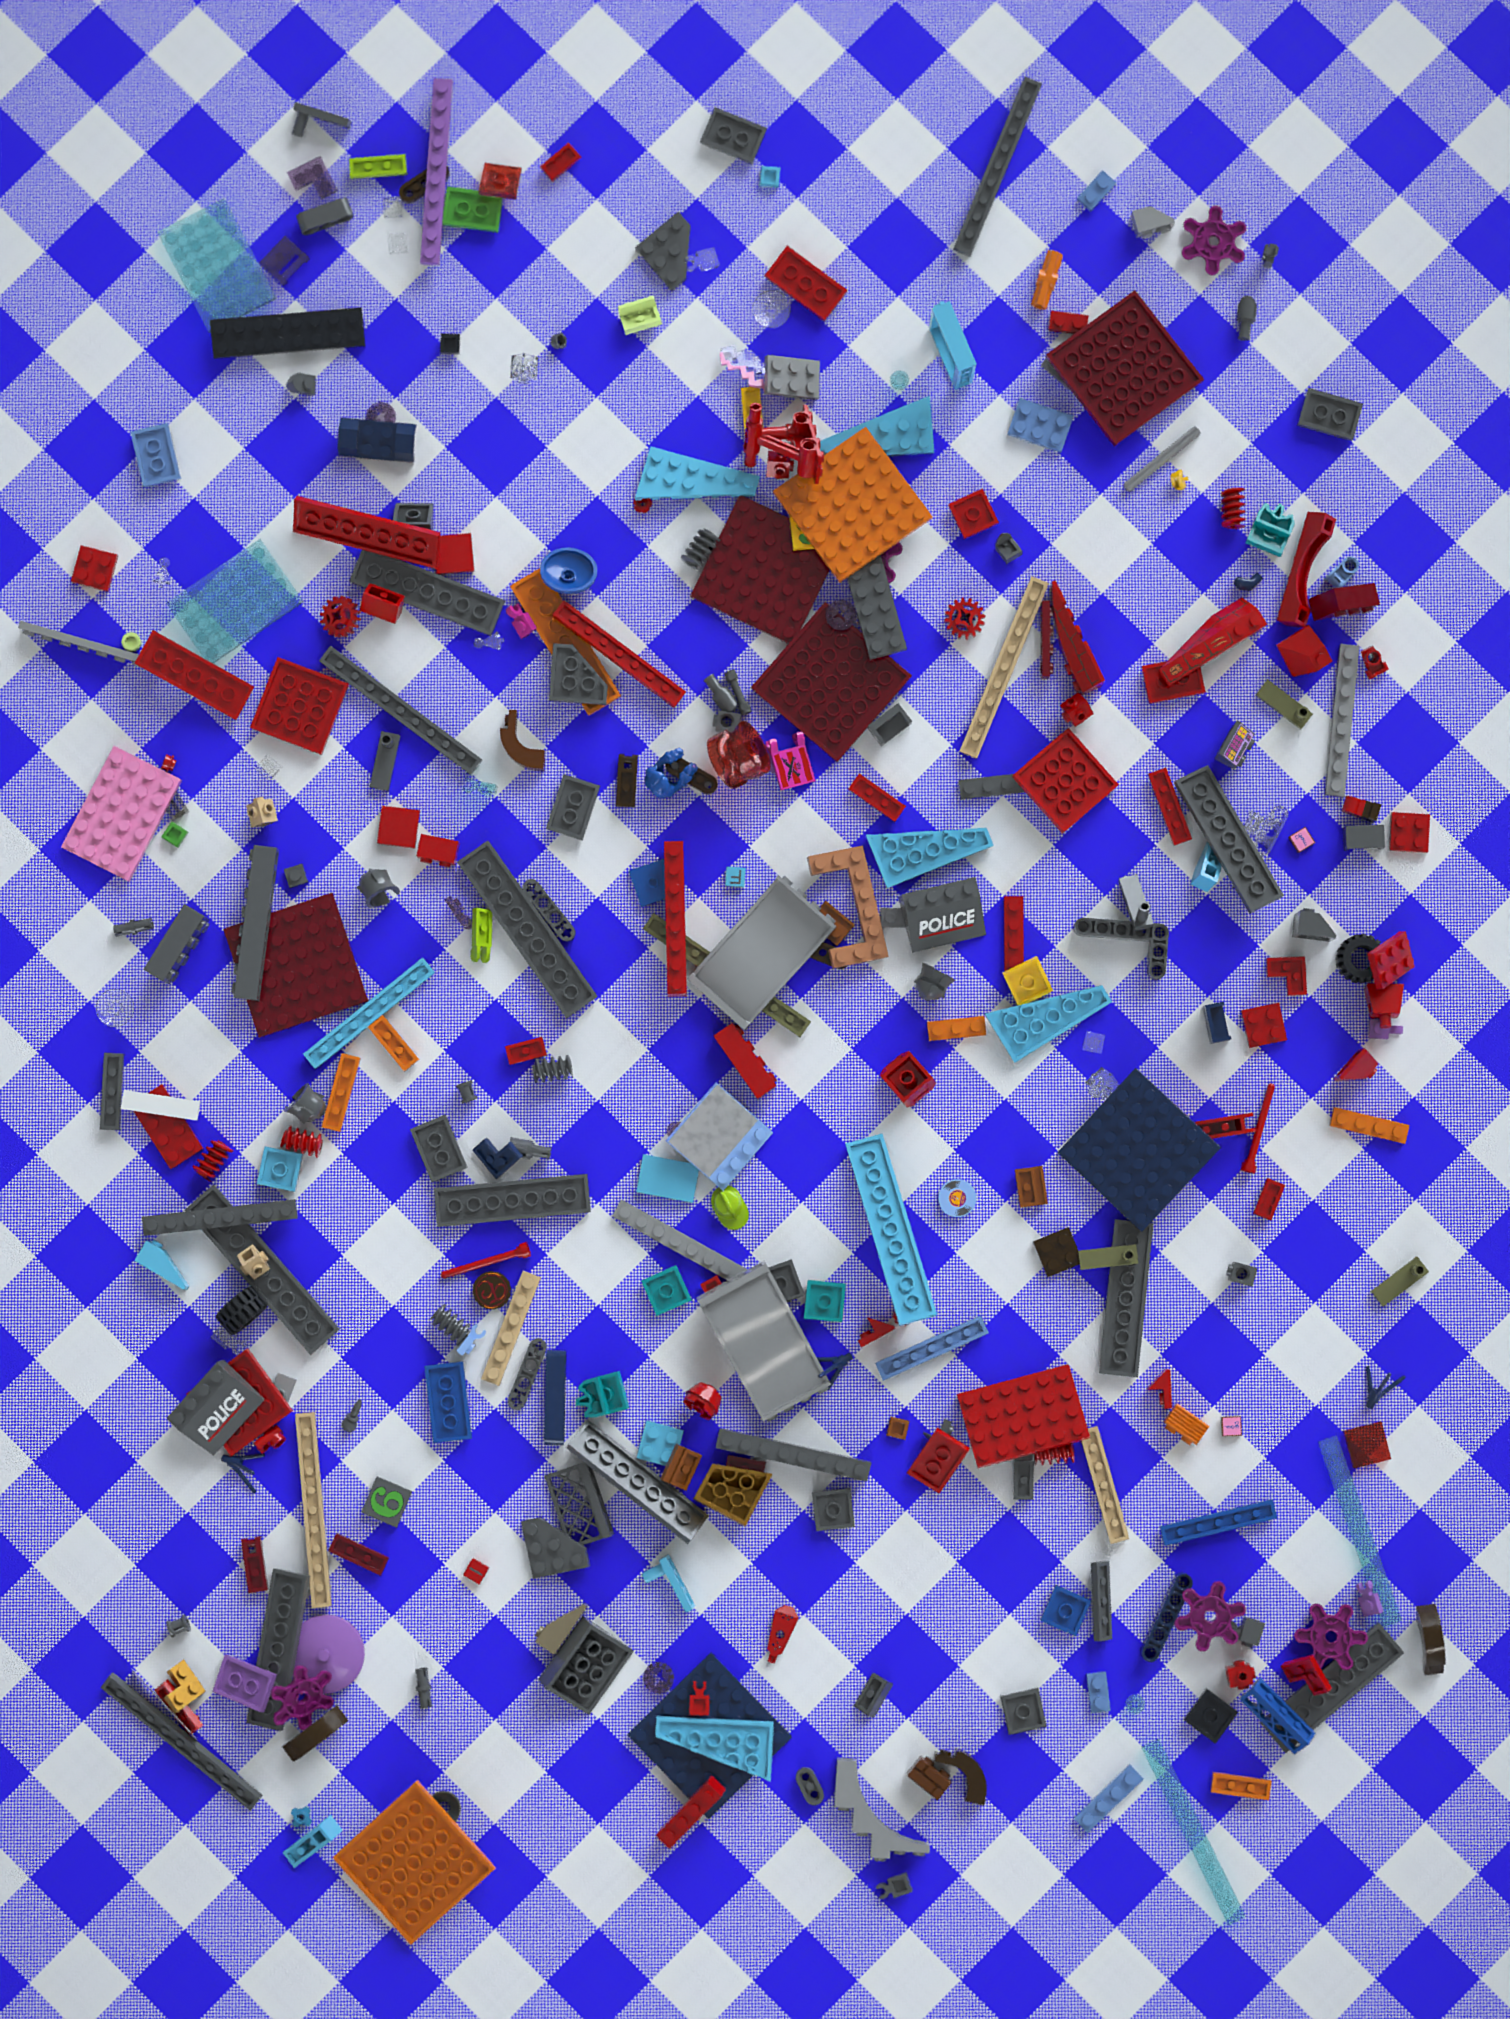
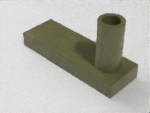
M1268 679L1255 695L1300 730L1313 715L1307 707L1302 706Z
M1136 1244L1078 1251L1080 1270L1138 1264Z
M1416 1256L1370 1292L1380 1305L1384 1307L1429 1271Z

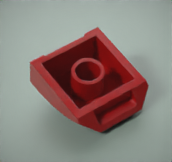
M910 1051L896 1057L883 1068L880 1077L907 1108L914 1106L920 1099L932 1091L936 1085L933 1077Z

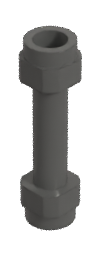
M735 669L725 672L724 675L727 683L731 684L738 701V709L741 716L751 713L752 710L749 702L746 703L738 684V676Z

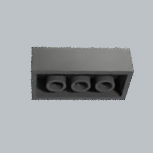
M184 904L143 970L167 984H170L171 981L174 982L179 975L177 971L181 965L184 966L189 960V952L191 949L194 950L199 944V936L209 928L210 924L208 922L210 919Z

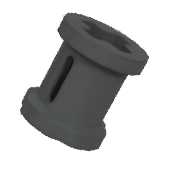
M472 1080L456 1085L462 1097V1104L478 1099L471 1085L473 1083Z
M185 1614L177 1620L166 1621L168 1632L172 1638L183 1631H191L189 1620Z

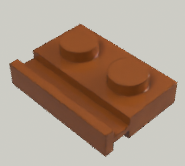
M825 900L820 906L822 908L820 912L824 916L829 914L836 921L834 923L836 929L832 931L827 939L838 946L855 924Z
M1043 1166L1015 1169L1020 1208L1048 1204Z
M676 1444L660 1479L678 1488L687 1490L702 1455Z

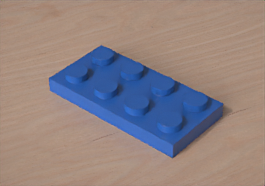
M464 1362L424 1366L433 1443L472 1439Z

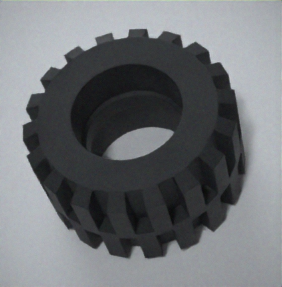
M1357 934L1343 941L1337 949L1338 953L1335 956V960H1337L1336 967L1340 969L1339 973L1343 974L1346 980H1351L1353 983H1365L1373 980L1371 967L1369 966L1365 970L1357 969L1351 962V953L1359 947L1370 952L1379 946L1381 942L1378 939L1375 940L1374 936H1367V934Z
M250 1286L224 1305L215 1318L230 1335H235L255 1320L266 1309L268 1303L253 1286Z

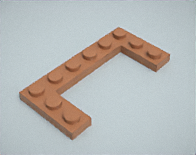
M863 846L808 856L807 862L811 876L848 870L863 934V943L828 950L832 969L889 957Z

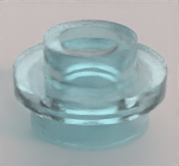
M896 371L891 375L890 383L893 388L903 390L909 384V376L904 371ZM897 378H902V379H903V383H901V384L897 383V382H896V379H897Z
M1132 1694L1126 1699L1125 1706L1130 1713L1139 1714L1145 1708V1701L1140 1695ZM1138 1701V1706L1132 1707V1702Z

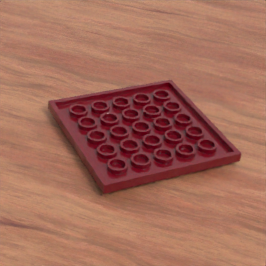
M1136 290L1045 356L1114 447L1204 381V378Z
M741 495L738 497L719 536L721 541L716 542V548H713L712 554H710L690 598L789 644L802 629L830 569L815 549L793 551L790 520L788 517Z
M824 602L751 686V689L799 731L803 732L806 737L833 760L838 762L868 728V725L876 719L909 681L912 675L888 655L870 660L863 634L829 604Z
M333 893L271 913L260 1001L247 1000L259 1038L369 1001ZM244 922L223 929L235 964L239 961L237 946L241 944L242 937H239V929Z

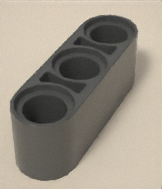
M340 198L296 215L302 235L313 234L349 221L354 217L347 198Z

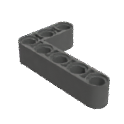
M1080 918L1074 923L1073 929L1078 936L1149 942L1147 975L1152 980H1159L1165 975L1169 930L1164 924L1154 923L1153 927L1144 929L1145 934L1140 937L1136 935L1131 921ZM1078 923H1086L1088 926L1087 931L1081 932L1078 929ZM1104 924L1107 927L1106 933H1099L1097 925ZM1118 925L1125 927L1126 932L1124 935H1119L1116 932ZM1156 928H1161L1164 931L1162 938L1155 936L1154 931ZM1155 947L1162 949L1163 954L1161 957H1156L1153 954ZM1153 966H1158L1161 969L1160 976L1152 974Z

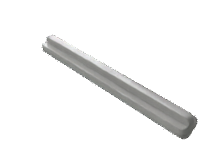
M1196 426L1192 427L1128 479L1123 485L1124 488L1131 492L1201 434L1200 430Z

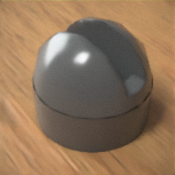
M558 333L551 337L550 344L555 349L565 348L567 339L563 333Z

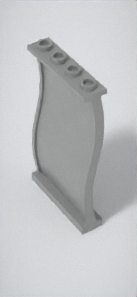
M778 875L756 903L687 978L689 982L744 1030L750 1026L775 995L804 965L832 931L836 929V925H834L836 921L829 914L824 916L820 912L822 908L814 901L809 903L805 899L807 895L798 888L796 891L792 888L791 885L793 883L786 876L781 878Z
M765 1261L696 1297L762 1421H771L778 1416V1413L782 1411L788 1412L798 1402L804 1403L812 1398L811 1395L817 1392L820 1394L829 1389L828 1386L831 1383L827 1376L818 1378V1375L824 1370Z

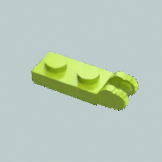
M472 908V949L470 951V959L473 962H477L480 959L483 963H487L490 959V948L492 947V912L490 909Z

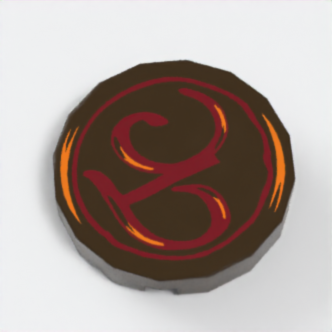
M495 1271L481 1274L473 1285L474 1299L485 1309L494 1310L501 1308L508 1302L511 1296L509 1280L505 1275Z

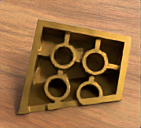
M712 1464L693 1499L745 1527L773 1474Z

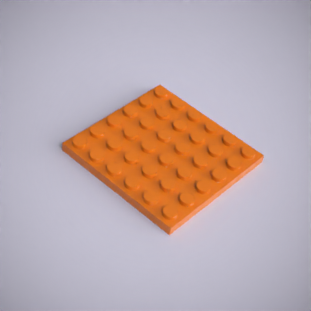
M866 427L824 455V463H821L823 474L822 477H819V484H814L813 478H802L796 474L773 490V494L839 583L933 518Z
M418 1780L332 1857L410 1945L496 1868Z

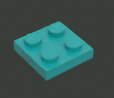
M677 1265L641 1281L656 1316L692 1301Z
M807 1280L804 1319L842 1322L846 1284Z

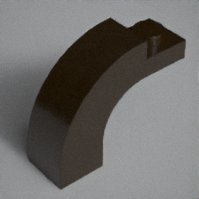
M1436 1604L1416 1606V1622L1423 1649L1424 1675L1444 1673V1665H1446L1445 1645Z
M336 1705L283 1745L282 1748L291 1760L295 1762L349 1720Z
M955 1748L954 1755H951V1751L940 1749V1752L935 1751L933 1757L935 1762L955 1766L966 1775L967 1787L964 1800L984 1806L987 1784L979 1763L970 1754L958 1748Z

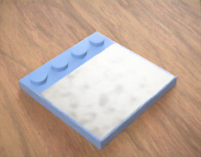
M715 1082L666 1139V1142L724 1191L773 1132Z

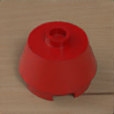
M699 1382L685 1392L686 1395L683 1403L690 1410L694 1409L700 1413L701 1418L710 1420L714 1415L718 1414L722 1397L712 1385Z

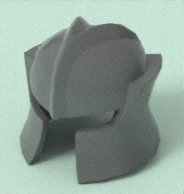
M369 868L368 872L360 877V885L356 887L365 896L366 906L369 908L390 903L385 893L386 890H392L397 895L400 894L399 888L392 883L387 870L384 869L373 870Z
M922 962L921 973L913 982L916 983L920 998L931 1001L941 997L945 998L947 988L956 980L936 970L933 966Z
M306 1083L292 1096L295 1102L289 1107L285 1106L284 1112L295 1115L303 1124L321 1119L326 1110L323 1100L325 1095L314 1092L309 1083Z

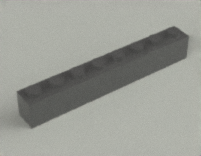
M254 845V848L250 850L249 861H252L251 868L247 870L249 886L245 888L244 899H247L246 906L242 908L244 924L239 929V937H242L241 944L237 946L239 961L234 967V975H237L236 982L232 984V994H234L236 999L260 1001L279 849L275 847Z
M720 1428L716 1444L718 1449L866 1482L868 1481L871 1461Z

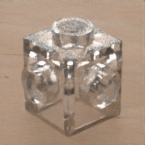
M526 353L512 355L510 378L518 380V383L528 384L529 381L537 380L538 357Z
M1102 1067L1085 1082L1089 1087V1094L1096 1099L1098 1097L1102 1101H1105L1119 1086L1114 1076Z

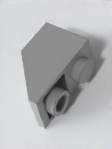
M1151 206L1134 210L1130 216L1137 238H1149L1156 232H1169L1175 224V220L1172 217Z

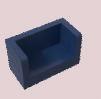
M1224 1002L1202 1007L1210 1044L1231 1040L1223 1010Z

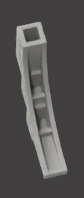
M837 1757L834 1807H838L839 1811H850V1808H853L852 1832H856L857 1836H867L868 1833H871L870 1857H874L875 1861H885L886 1858L890 1859V1851H894V1854L905 1855V1852H913L915 1856H925V1853H929V1842L914 1840L895 1832L874 1814L860 1789L857 1776V1759Z

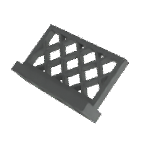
M583 1462L544 1476L564 1533L569 1536L572 1530L580 1533L582 1536L578 1543L582 1545L610 1537L614 1534L594 1471L591 1467ZM578 1469L580 1475L577 1483L568 1478L570 1472ZM558 1476L564 1479L560 1488L553 1486L552 1477ZM566 1481L575 1485L572 1495L562 1490ZM578 1487L585 1490L586 1497L584 1501L574 1497ZM560 1493L570 1498L566 1507L558 1502ZM572 1499L582 1504L578 1513L568 1509ZM584 1506L592 1511L590 1520L580 1515ZM566 1512L576 1516L572 1526L564 1520ZM578 1518L588 1522L584 1532L574 1527ZM590 1524L598 1528L600 1535L592 1537L587 1534Z

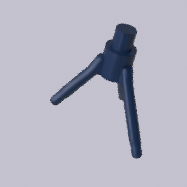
M850 1353L844 1356L840 1355L839 1357H817L819 1362H832L833 1364L820 1373L818 1378L836 1369L830 1380L831 1385L828 1386V1390L834 1384L843 1367L848 1365L847 1362L853 1359Z
M1366 1366L1369 1393L1366 1407L1373 1409L1375 1403L1379 1402V1399L1406 1377L1403 1375L1382 1391L1391 1373L1385 1376L1378 1389L1372 1386L1370 1366Z
M224 1454L221 1461L227 1463V1466L231 1467L240 1476L253 1493H256L255 1488L240 1469L254 1475V1471L242 1465L243 1460L264 1457L265 1454L237 1457Z

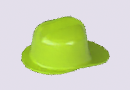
M727 1186L723 1191L718 1187L711 1196L712 1208L723 1226L733 1230L742 1228L749 1219V1211L737 1189Z

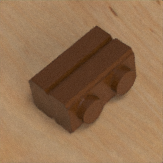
M920 1755L906 1775L933 1798L939 1800L952 1783L951 1779H949L951 1775L943 1768L939 1771L934 1767L935 1762L928 1756L923 1758Z

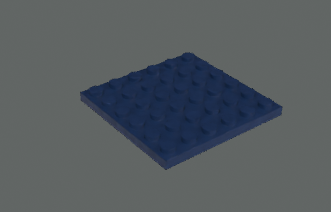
M1135 1068L1057 1153L1143 1232L1220 1150L1221 1146Z
M712 1652L627 1734L688 1799L711 1776L726 1789L721 1798L704 1814L708 1819L753 1775L656 1737L657 1716L772 1721V1757L792 1738V1735ZM693 1681H696L697 1689H702L703 1681L706 1682V1689L703 1695H709V1716H689L690 1695H695Z

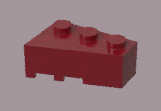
M1375 583L1333 588L1308 599L1314 621L1342 617L1347 614L1349 616L1356 615L1361 611L1365 614L1374 611L1373 608L1380 605Z

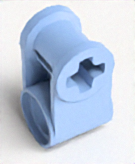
M1351 556L1345 558L1323 580L1325 582L1328 581L1334 588L1343 587L1359 569V561ZM1346 562L1353 563V571H1348L1345 568Z

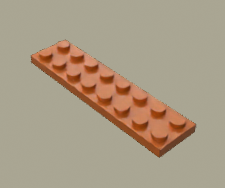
M540 568L512 584L510 588L524 611L530 615L537 627L538 634L551 655H553V643L573 645L608 685L607 705L620 698L619 691L592 647L552 617L553 613L563 602V599L558 592L550 589L543 582ZM582 704L588 716L607 706Z

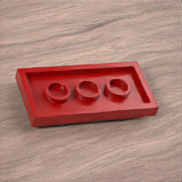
M788 245L764 275L766 279L824 322L848 292L846 288Z
M163 1084L148 1093L171 1097ZM134 1111L171 1170L204 1149L184 1118Z

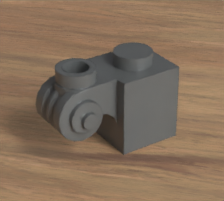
M1244 1616L1241 1626L1237 1628L1235 1622L1231 1621V1628L1237 1632L1238 1640L1242 1641V1645L1251 1648L1253 1645H1259L1265 1626L1264 1622Z

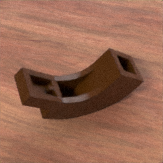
M509 710V715H505V726H508V729L500 728V737L504 749L510 758L521 767L534 771H545V750L529 749L518 741L517 710Z

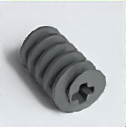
M707 529L698 530L699 536L693 537L696 543L690 542L689 546L691 549H685L687 555H681L682 561L699 571L696 568L697 566H704L701 559L708 560L705 553L712 554L709 547L716 548L713 541H721Z
M566 1055L565 1061H563L561 1056H558L557 1062L551 1057L550 1063L547 1062L546 1058H543L542 1064L536 1059L535 1064L532 1065L535 1083L538 1082L539 1077L542 1082H545L546 1076L549 1081H553L554 1075L557 1080H560L561 1074L565 1079H568L570 1073L573 1078L572 1063L569 1055Z
M443 1304L430 1320L434 1319L433 1326L440 1324L439 1331L446 1329L445 1336L452 1334L450 1340L457 1339L456 1345L459 1346L470 1333V1324L468 1323L463 1326L464 1319L462 1318L457 1321L458 1314L451 1316L452 1309L445 1311L446 1304Z

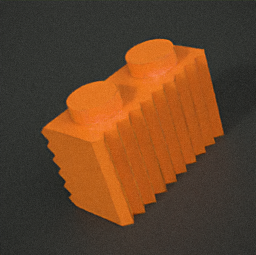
M1177 1403L1163 1421L1166 1424L1165 1429L1172 1434L1178 1432L1182 1435L1181 1440L1188 1445L1192 1443L1197 1445L1209 1428V1425Z

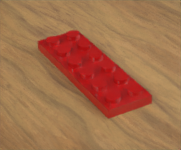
M152 630L134 663L234 720L238 718L254 689V686L154 630Z

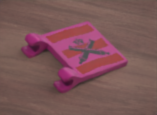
M797 732L792 735L797 747L778 751L776 739L765 742L771 756L780 791L815 781L803 732Z

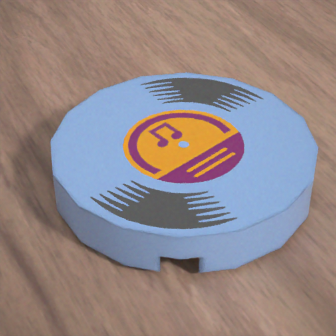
M954 1179L946 1182L941 1187L938 1194V1202L941 1209L947 1215L963 1217L974 1209L976 1193L968 1182L962 1179Z

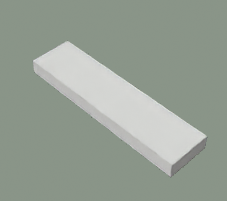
M124 1090L121 1109L198 1121L201 1102Z

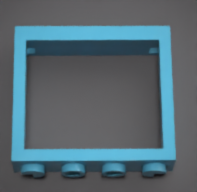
M941 301L932 308L929 330L953 387L956 390L973 383L977 364L951 302L945 303Z

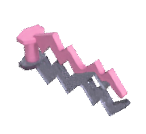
M735 345L722 347L720 350L721 365H727L728 371L739 369L742 380L749 379V387L762 388L764 391V379L755 381L753 371L746 373V368L752 366L755 368L756 375L765 372V365L761 366L759 357L745 360L744 350L736 352ZM731 351L732 359H738L739 362L732 363L731 356L725 359L722 352Z

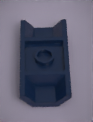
M341 417L338 430L339 456L415 462L414 444L417 424Z

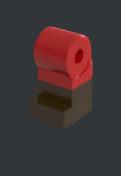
M1346 796L1341 811L1374 823L1377 821L1381 804Z

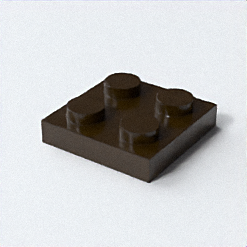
M1069 1227L1033 1241L1047 1277L1080 1264L1078 1248Z

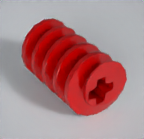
M1234 487L1221 492L1223 497L1221 504L1224 505L1221 507V511L1224 512L1221 518L1225 520L1221 523L1222 527L1228 529H1242L1246 527L1240 524V522L1246 521L1245 518L1240 517V515L1245 514L1244 510H1240V507L1245 506V503L1240 502L1241 499L1245 498L1244 495H1240V492L1245 491V488Z
M290 1125L283 1134L280 1148L286 1144L287 1150H290L293 1146L294 1152H297L301 1148L302 1154H305L308 1150L309 1156L315 1153L316 1158H318L321 1153L323 1140L320 1133L317 1138H314V1132L307 1136V1130L300 1134L298 1127L292 1132V1126Z
M211 1140L213 1148L207 1146L206 1149L209 1153L201 1154L204 1160L197 1159L200 1166H192L199 1175L210 1182L211 1180L208 1177L215 1178L216 1176L213 1170L220 1171L217 1164L224 1165L225 1163L222 1158H229L226 1151L233 1152L229 1146L220 1140Z
M1073 1444L1034 1453L1035 1466L1038 1460L1044 1465L1045 1459L1048 1460L1050 1465H1052L1053 1459L1059 1464L1061 1458H1063L1065 1464L1068 1462V1458H1071L1073 1463L1075 1462Z

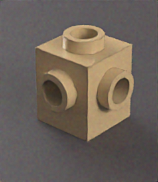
M258 797L253 799V803L246 805L251 828L267 826L278 821L272 799L264 800V797Z
M253 1244L237 1255L243 1273L246 1276L249 1274L254 1280L270 1269L267 1264L269 1259L263 1251L259 1252Z

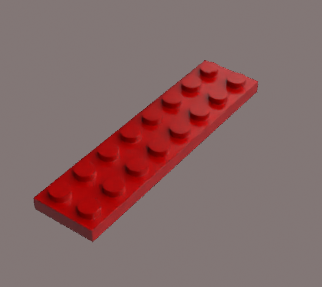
M296 496L294 499L293 532L434 569L438 566L441 532L301 496Z

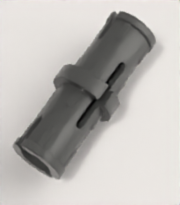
M151 917L137 921L133 919L128 923L113 925L116 937L127 934L136 935L138 932L154 929Z
M427 1667L415 1669L417 1678L416 1691L419 1694L420 1708L432 1707L430 1695L432 1687L429 1684Z

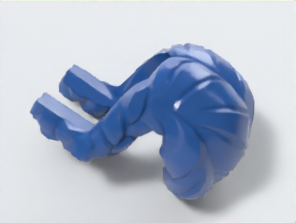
M680 747L666 752L659 758L654 767L646 769L644 783L660 799L671 798L676 792L683 789L692 780V776L698 769L695 763L690 762L679 774L677 783L668 780L663 772L664 764H671L673 761H677L684 756L683 749Z

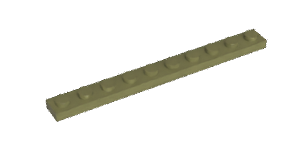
M653 913L643 927V930L666 945V921ZM685 935L686 959L698 967L709 955L710 951ZM776 997L762 1010V1012L798 1037L803 1035L811 1023L810 1020Z

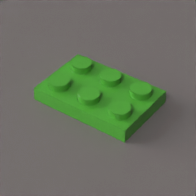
M447 186L443 225L499 233L504 195L501 193Z

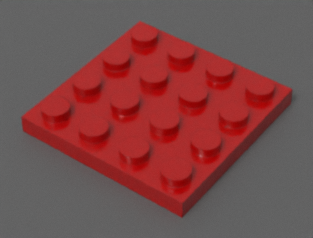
M277 657L250 728L322 755L349 684Z
M1069 728L1012 776L1062 834L1119 785Z
M248 1348L229 1361L228 1364L265 1400L223 1445L230 1456L235 1455L293 1411Z

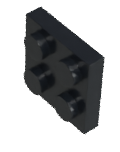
M1206 1688L1183 1720L1216 1744L1238 1714V1711Z

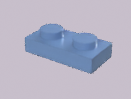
M1102 170L1077 197V201L1091 212L1117 182Z
M1106 1671L1086 1673L1091 1713L1111 1711Z

